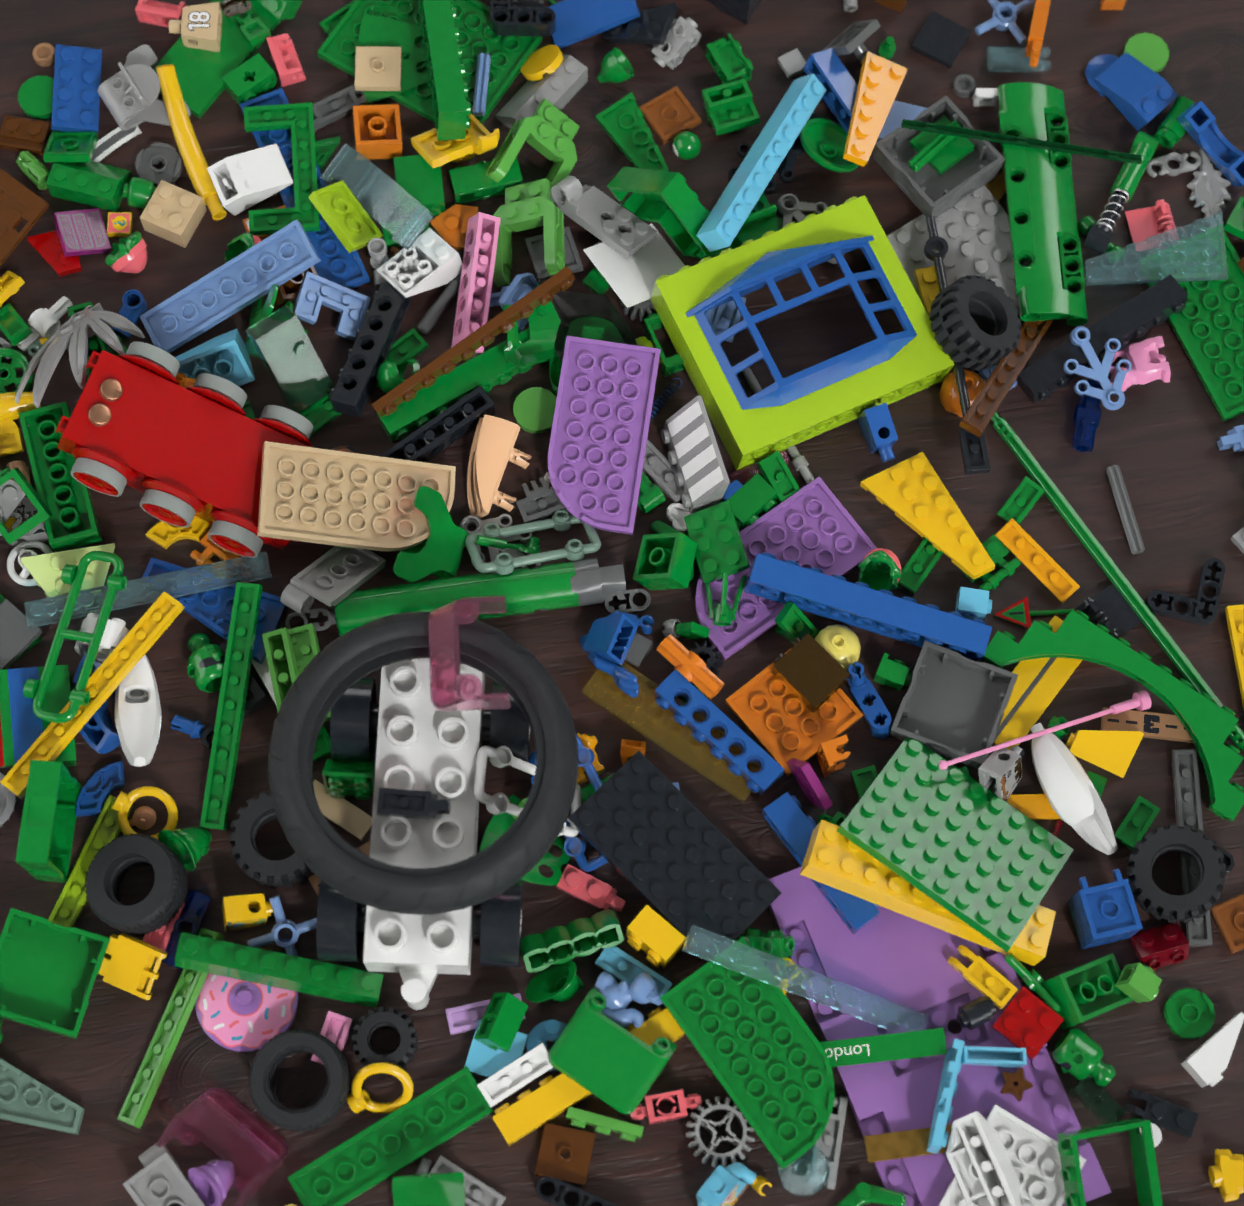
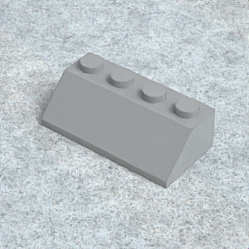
M562 54L563 61L553 73L548 75L546 72L542 75L543 78L537 81L528 80L495 115V118L511 129L514 122L526 117H532L540 101L543 99H547L561 111L588 82V68L571 55Z

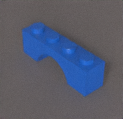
M1202 101L1193 103L1176 120L1227 180L1231 182L1233 187L1243 186L1244 152L1234 147L1224 137L1216 124L1215 116Z

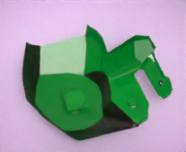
M559 291L553 295V299L543 306L539 305L534 309L533 314L529 316L530 340L525 343L519 341L518 322H515L514 327L507 332L508 340L503 351L505 361L517 368L550 361V382L557 394L567 336L638 345L629 326L614 304L605 295ZM503 305L502 312L511 305Z

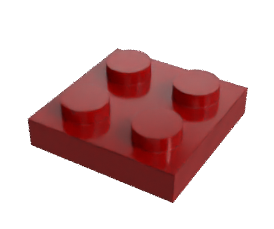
M1023 986L991 1027L1016 1048H1026V1056L1033 1060L1064 1019Z

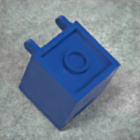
M1119 869L1113 870L1115 882L1091 888L1088 887L1086 878L1080 877L1079 884L1081 890L1067 901L1081 950L1129 939L1143 928L1128 879H1122Z

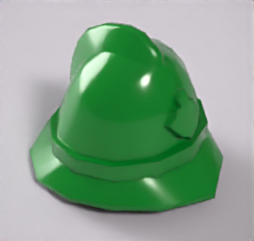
M197 826L174 829L173 831L162 829L158 834L159 841L167 845L179 856L185 866L184 868L188 871H193L196 868V863L208 853L210 842L212 841L211 833Z

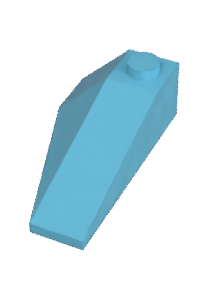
M237 329L216 336L175 357L180 363L178 372L186 375L187 378L197 379L199 374L207 373L227 379L237 386L255 380L249 354Z

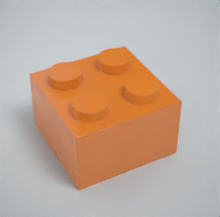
M399 104L353 106L356 160L402 157Z

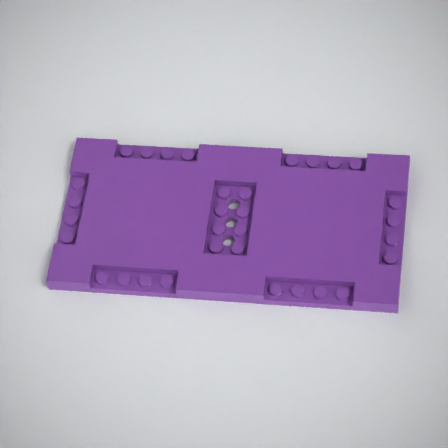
M802 867L768 879L781 892L777 899L769 906L777 929L782 930L783 934L793 935L795 947L793 956H789V958L796 965L797 978L824 1042L944 1028L947 1049L954 1039L965 1041L964 1046L1016 1048L991 1027L1022 988L1016 972L1006 963L1004 954L882 906H879L878 911L880 913L875 919L855 934H852L813 881L808 877L800 875ZM960 944H962L976 956L979 955L1018 990L1001 1010L995 1005L997 1014L993 1016L992 1020L973 1030L961 1026L960 1033L953 1034L948 1030V1022L951 1020L958 1021V1008L979 996L985 997L947 962L949 957L952 956L959 960L966 968L971 965L972 962L968 961L957 950ZM1045 1043L1033 1060L1027 1057V1065L1021 1067L1024 1069V1078L1031 1082L1033 1087L1023 1092L1020 1102L1011 1094L1000 1093L1004 1085L1001 1073L1003 1071L1014 1073L1019 1068L961 1065L956 1082H958L956 1095L952 1097L951 1101L953 1113L950 1122H947L946 1125L953 1124V1121L976 1111L986 1119L992 1107L996 1104L1057 1142L1058 1133L1081 1129L1045 1047L1047 1043ZM945 1055L834 1067L845 1095L848 1096V1102L863 1138L868 1135L931 1127ZM1015 1081L1013 1083L1014 1086H1018V1083ZM1086 1139L1077 1140L1078 1154L1086 1159L1081 1169L1086 1203L1110 1193L1111 1190L1091 1144L1087 1143ZM946 1153L873 1162L883 1187L903 1193L906 1197L905 1206H938L955 1176Z

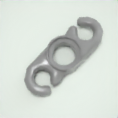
M1194 151L1190 152V156L1196 160L1194 164H1191L1186 160L1188 153H1183L1182 155L1175 152L1169 153L1165 156L1152 158L1146 167V171L1150 176L1156 177L1157 173L1152 171L1151 167L1152 165H1157L1161 168L1158 173L1159 175L1177 176L1180 173L1196 170L1201 165V157ZM1169 160H1176L1180 167L1177 169L1170 168L1167 162Z

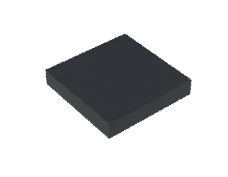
M932 11L914 40L911 49L951 69L972 31Z

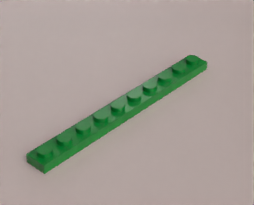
M236 582L200 827L227 831L263 586L260 584Z

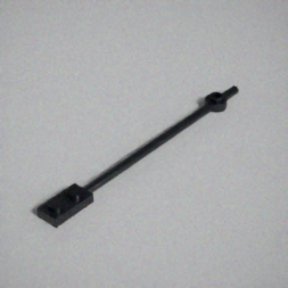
M928 216L926 223L929 239L926 241L924 254L928 259L934 261L939 292H942L948 287L943 262L948 252V243L944 238L938 236L935 216ZM932 249H936V250H938L939 252H938V253L933 252ZM954 362V373L962 415L964 417L970 408V400L964 369L960 366L959 362ZM959 427L957 433L965 475L989 473L991 468L984 431L979 438Z

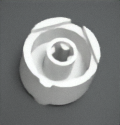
M88 613L87 618L82 622L80 631L93 633L99 615ZM119 618L108 619L96 655V659L102 663L129 633V630L125 627L126 622ZM76 641L74 649L79 655L82 652L87 653L90 643Z

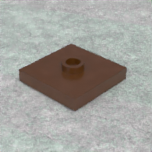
M545 1123L534 1175L541 1177L549 1176L560 1181L585 1186L596 1133Z

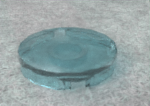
M814 1145L786 1168L781 1169L778 1166V1174L783 1187L790 1193L803 1197L814 1195L821 1190L827 1181L829 1173L826 1156L823 1151Z

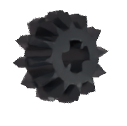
M706 640L703 641L702 646H699L698 642L695 641L693 642V649L691 647L686 648L688 651H693L700 658H703V661L707 659L706 667L716 676L719 675L720 671L718 668L723 666V661L719 660L722 657V652H715V644L708 648Z

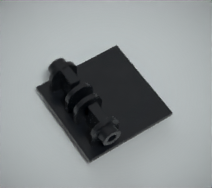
M1114 584L1109 585L1093 597L1089 596L1081 605L1075 608V611L1079 610L1089 617L1088 621L1094 625L1101 624L1110 631L1109 634L1116 639L1142 622Z

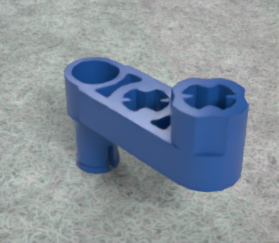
M854 662V668L852 664L848 668L850 674L848 688L851 696L868 723L871 735L874 738L886 739L890 736L892 728L891 715L871 681L864 674V666L859 662ZM870 699L872 701L873 699V705L868 706V703L865 705V700Z

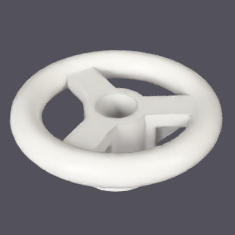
M40 541L22 542L12 549L7 558L8 574L20 585L28 587L37 586L33 579H27L30 573L26 567L22 566L20 559L37 555L33 550L27 548H38L45 554L53 552L46 544ZM18 554V562L23 568L20 575L14 569V561Z

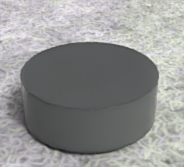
M967 74L958 75L952 85L954 94L960 98L970 97L976 87L975 80Z

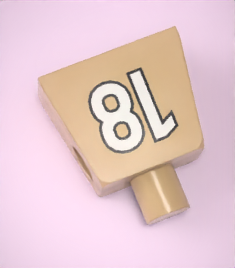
M219 2L185 6L182 9V20H169V33L181 34L184 46L220 52L222 11Z

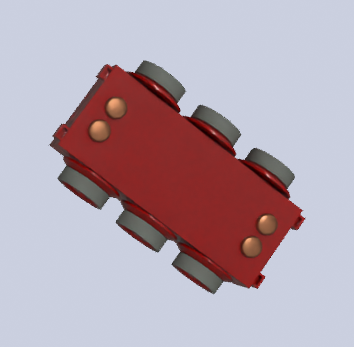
M137 341L130 343L125 355L115 356L104 350L101 351V354L93 351L86 368H91L93 371L70 418L62 416L55 431L62 434L57 448L73 455L76 459L70 472L71 476L88 488L109 496H121L126 485L144 493L140 501V507L151 516L168 524L186 528L190 526L194 516L212 523L208 538L219 547L247 558H256L263 544H269L282 550L290 540L258 536L263 444L267 441L313 447L309 441L313 431L311 422L295 411L277 405L265 406L260 418L250 419L246 417V413L242 409L247 399V394L244 390L227 379L216 375L201 373L197 376L193 387L183 388L179 386V382L175 379L180 368L178 360L168 352L148 343Z

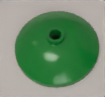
M814 118L806 122L800 132V140L805 152L814 162L834 172H850L859 166L843 159L848 135L841 125L822 118Z

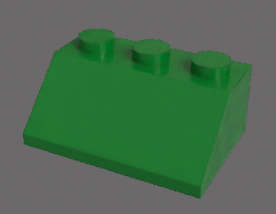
M94 161L55 162L51 168L46 185L52 197L118 212L123 198L124 183L128 184L131 171Z

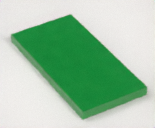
M211 0L209 3H221L224 0ZM249 0L252 5L249 10L252 19L259 17L271 34L280 21L255 0ZM221 10L220 52L186 47L183 44L182 37H180L153 69L157 73V66L174 64L183 99L189 107L191 114L199 119L225 89L222 77L249 60L265 41L263 40L252 47L241 34L240 25L236 22L235 15L226 17L223 14V10ZM245 12L236 14L239 18L247 17Z

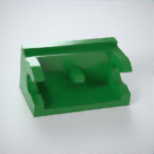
M508 992L493 993L474 1039L493 1050L499 1048L504 1052H509L529 1005Z

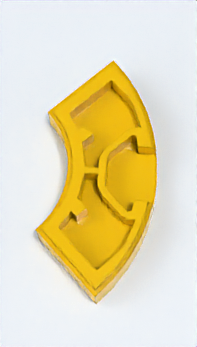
M194 516L190 526L186 528L160 521L145 535L167 549L174 542L183 539H191L200 543L210 530L212 523Z

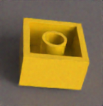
M648 905L631 922L626 932L627 942L637 951L642 949L648 955L646 959L657 968L660 965L664 969L682 949L686 939L685 936Z

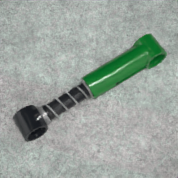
M1139 131L1129 153L1143 155L1142 163L1124 162L1110 189L1109 203L1105 205V211L1100 216L1101 219L1097 221L1096 225H1092L1083 244L1084 246L1103 255L1105 254L1114 236L1112 227L1116 226L1115 221L1120 218L1119 213L1124 210V203L1132 199L1141 177L1160 142L1159 139Z

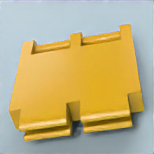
M121 933L119 936L115 934L110 935L105 953L111 956L104 955L98 973L104 976L102 981L142 999L150 1000L152 996L150 993L154 980L159 977L158 970L162 959L166 958L167 952L125 933Z

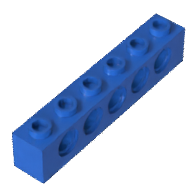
M676 669L655 689L654 697H656V703L664 710L669 709L674 714V720L683 727L686 725L692 731L691 735L699 743H706L710 747V753L718 760L722 758L728 764L727 768L735 776L738 777L740 775L747 781L745 783L752 792H759L763 796L783 775L785 769ZM684 697L688 703L680 706L675 703V698ZM696 713H701L706 719L703 722H696L692 716ZM718 729L723 732L724 736L720 739H715L711 736L710 732ZM737 746L741 749L742 753L738 756L732 755L729 752V748ZM749 763H756L759 765L760 771L751 772L748 770L747 765Z

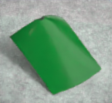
M462 1172L421 1173L393 1177L392 1192L394 1206H465V1181Z

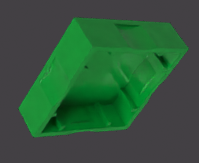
M31 760L15 861L37 881L66 883L68 880L77 820L76 802L82 785L75 777L70 775L69 770L62 762Z
M10 908L0 937V1017L76 1039L110 938L78 928L60 926L46 918Z

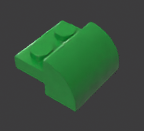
M745 78L702 90L705 113L709 125L712 124L716 135L760 124V117L753 104L752 93Z

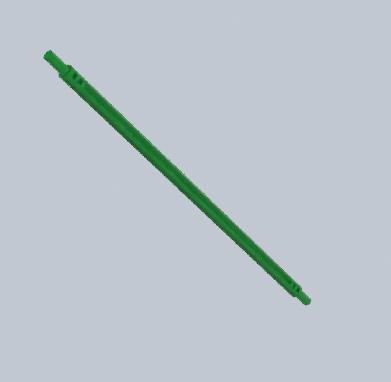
M995 412L991 419L994 429H996L997 433L1009 446L1034 481L1045 489L1044 494L1131 606L1183 677L1193 685L1195 691L1200 694L1204 692L1214 699L1213 703L1222 707V703L1026 448L1004 417L1001 418ZM1236 723L1228 736L1236 747L1244 752V732Z

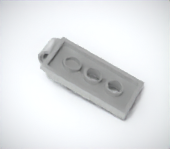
M567 176L550 190L551 197L559 210L626 259L656 237L657 231L595 186H588L586 184L582 187L580 181L574 176Z
M334 546L291 579L284 589L280 601L301 615L309 611L315 598L329 607L336 606L385 567L386 560L367 549Z
M161 1140L138 1156L145 1168L123 1183V1186L138 1206H169L172 1203H179L181 1206H206Z

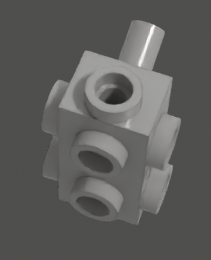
M681 16L678 19H673L664 45H653L652 52L656 55L653 59L663 68L667 65L673 70L683 61L686 53L700 40L702 34L696 29L699 25L690 17L686 20Z

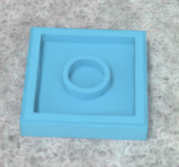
M479 1019V1021H478V1025H477L475 1034H476V1032H477V1030H478V1027H479V1025H480V1023H481V1021H482L481 1019ZM518 1031L509 1052H504L499 1048L493 1050L483 1043L476 1041L473 1037L464 1068L467 1067L470 1072L490 1077L522 1056L528 1034Z

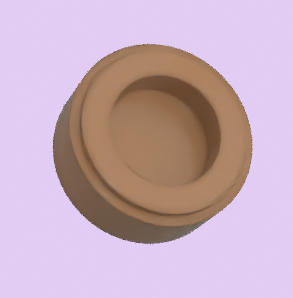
M40 43L34 47L32 55L39 66L47 67L55 62V49L51 44Z

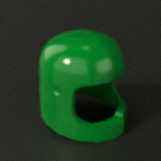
M405 359L399 364H395L392 360L383 362L378 367L376 374L379 389L387 394L407 380H403V374L408 364L411 365L412 375L420 370L418 361L415 359Z

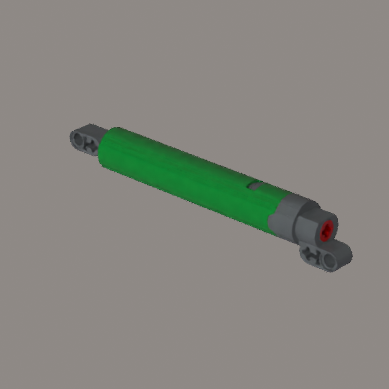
M596 557L579 561L540 565L533 567V569L528 567L517 568L506 575L498 574L495 571L358 590L352 592L335 606V610L315 608L309 609L307 613H311L310 618L318 617L319 612H323L324 616H328L329 620L325 621L324 626H321L320 622H312L315 625L316 631L325 630L331 625L337 624L339 636H342L354 628L379 618L407 612L430 611L463 615L475 620H485L534 613V610L550 611L604 603L606 610L611 613L615 611L626 613L646 609L651 602V597L646 590L641 588L626 590L623 564L599 567ZM638 592L645 595V602L641 606H636L633 603V596ZM628 593L627 601L630 608H626V603L618 604V609H614L613 606L609 605V601L613 600V596H616L618 600L626 599L624 594ZM296 611L291 613L286 619L287 629L294 628L291 624V619L296 615L304 619V625L309 624L307 613L304 615Z

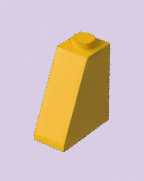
M1077 730L1075 734L1071 732L1065 745L1069 747L1068 749L1074 756L1124 778L1144 733L1140 731Z

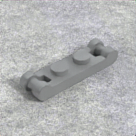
M840 1095V1097L834 1098L833 1107L838 1108L837 1115H830L824 1132L814 1144L808 1185L816 1186L820 1184L825 1185L827 1189L834 1190L848 1096ZM820 1166L829 1168L828 1175L819 1174Z

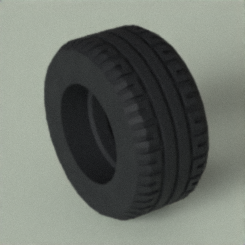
M129 834L117 837V839L103 846L102 850H99L94 860L91 861L85 879V893L87 894L88 904L99 919L123 933L143 935L154 932L157 929L159 930L162 926L167 925L176 916V913L180 911L179 908L183 906L182 903L185 901L184 897H186L188 889L186 886L188 885V877L185 866L171 848L154 837L144 834ZM143 863L151 864L155 872V881L149 895L137 904L123 905L119 898V885L123 876L136 865Z

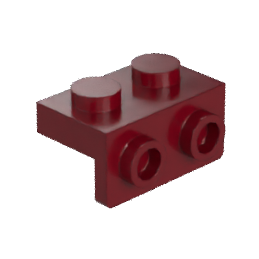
M1177 921L1176 923H1168L1138 932L1129 938V942L1138 956L1139 962L1153 970L1170 964L1181 963L1187 960L1189 956V942Z

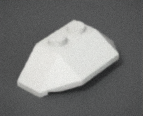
M978 1111L953 1121V1129L949 1138L946 1155L967 1204L970 1206H1021L1020 1181L999 1133Z

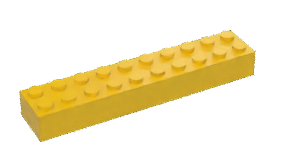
M821 820L814 828L800 875L1004 955L1011 953L1018 960L1035 966L1045 958L1056 911L1038 905L1010 950L1006 952L837 832L840 826Z

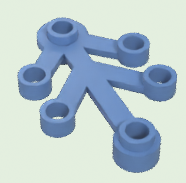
M1078 326L1071 331L1070 341L1073 345L1081 347L1091 368L1079 365L1075 359H1069L1064 363L1063 369L1067 374H1077L1098 381L1103 389L1091 387L1086 380H1080L1074 386V391L1078 395L1085 394L1100 399L1106 409L1118 410L1125 402V395L1121 388L1126 373L1131 370L1132 365L1127 359L1120 360L1116 364L1117 373L1113 384H1111L1108 374L1114 355L1121 347L1120 341L1116 338H1111L1105 343L1106 351L1102 363H1100L1089 342V330L1084 326ZM1079 331L1085 334L1084 339L1078 337ZM1110 342H1114L1116 344L1115 350H1112L1109 347ZM1068 363H1073L1075 365V369L1073 371L1068 369ZM1121 363L1127 365L1126 371L1121 370ZM1079 384L1085 385L1086 390L1084 392L1079 390ZM1111 394L1117 396L1116 402L1110 400Z

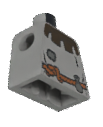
M1014 745L1010 750L1002 748L994 751L978 768L980 784L996 794L998 798L1007 802L1022 777L1021 759L1025 755L1024 750Z

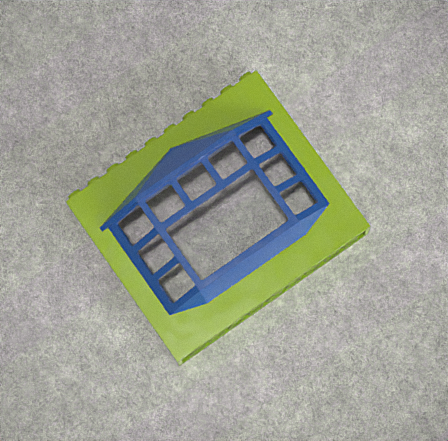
M865 195L859 198L856 196L851 197L839 206H829L818 215L815 213L810 214L803 221L796 224L795 222H790L779 231L774 232L772 230L766 232L755 241L749 239L738 248H727L718 256L703 258L699 261V264L692 267L686 265L670 276L669 274H664L655 281L650 299L677 353L680 355L698 395L702 396L706 411L736 470L760 461L774 451L779 450L781 452L791 446L855 420L866 409L887 403V405L936 385L945 380L954 366L950 355L945 354L941 350L942 346L940 343L937 344L935 340L936 335L931 330L932 321H930L928 313ZM861 248L872 270L852 273L843 254ZM835 258L845 277L823 287H818L809 268ZM802 272L811 292L792 300L784 301L775 282ZM877 278L888 301L869 304L857 281ZM849 285L877 339L783 378L755 324ZM768 286L777 306L751 316L741 297ZM733 300L743 320L716 336L705 313ZM892 308L904 331L885 335L873 312ZM748 328L759 351L732 367L721 343L743 329ZM763 359L775 383L748 398L737 378V374Z

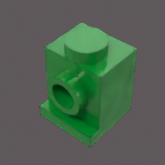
M884 653L873 681L900 692L903 685H909L913 673L909 671L910 668L904 662L897 659L889 660L887 659L889 654Z

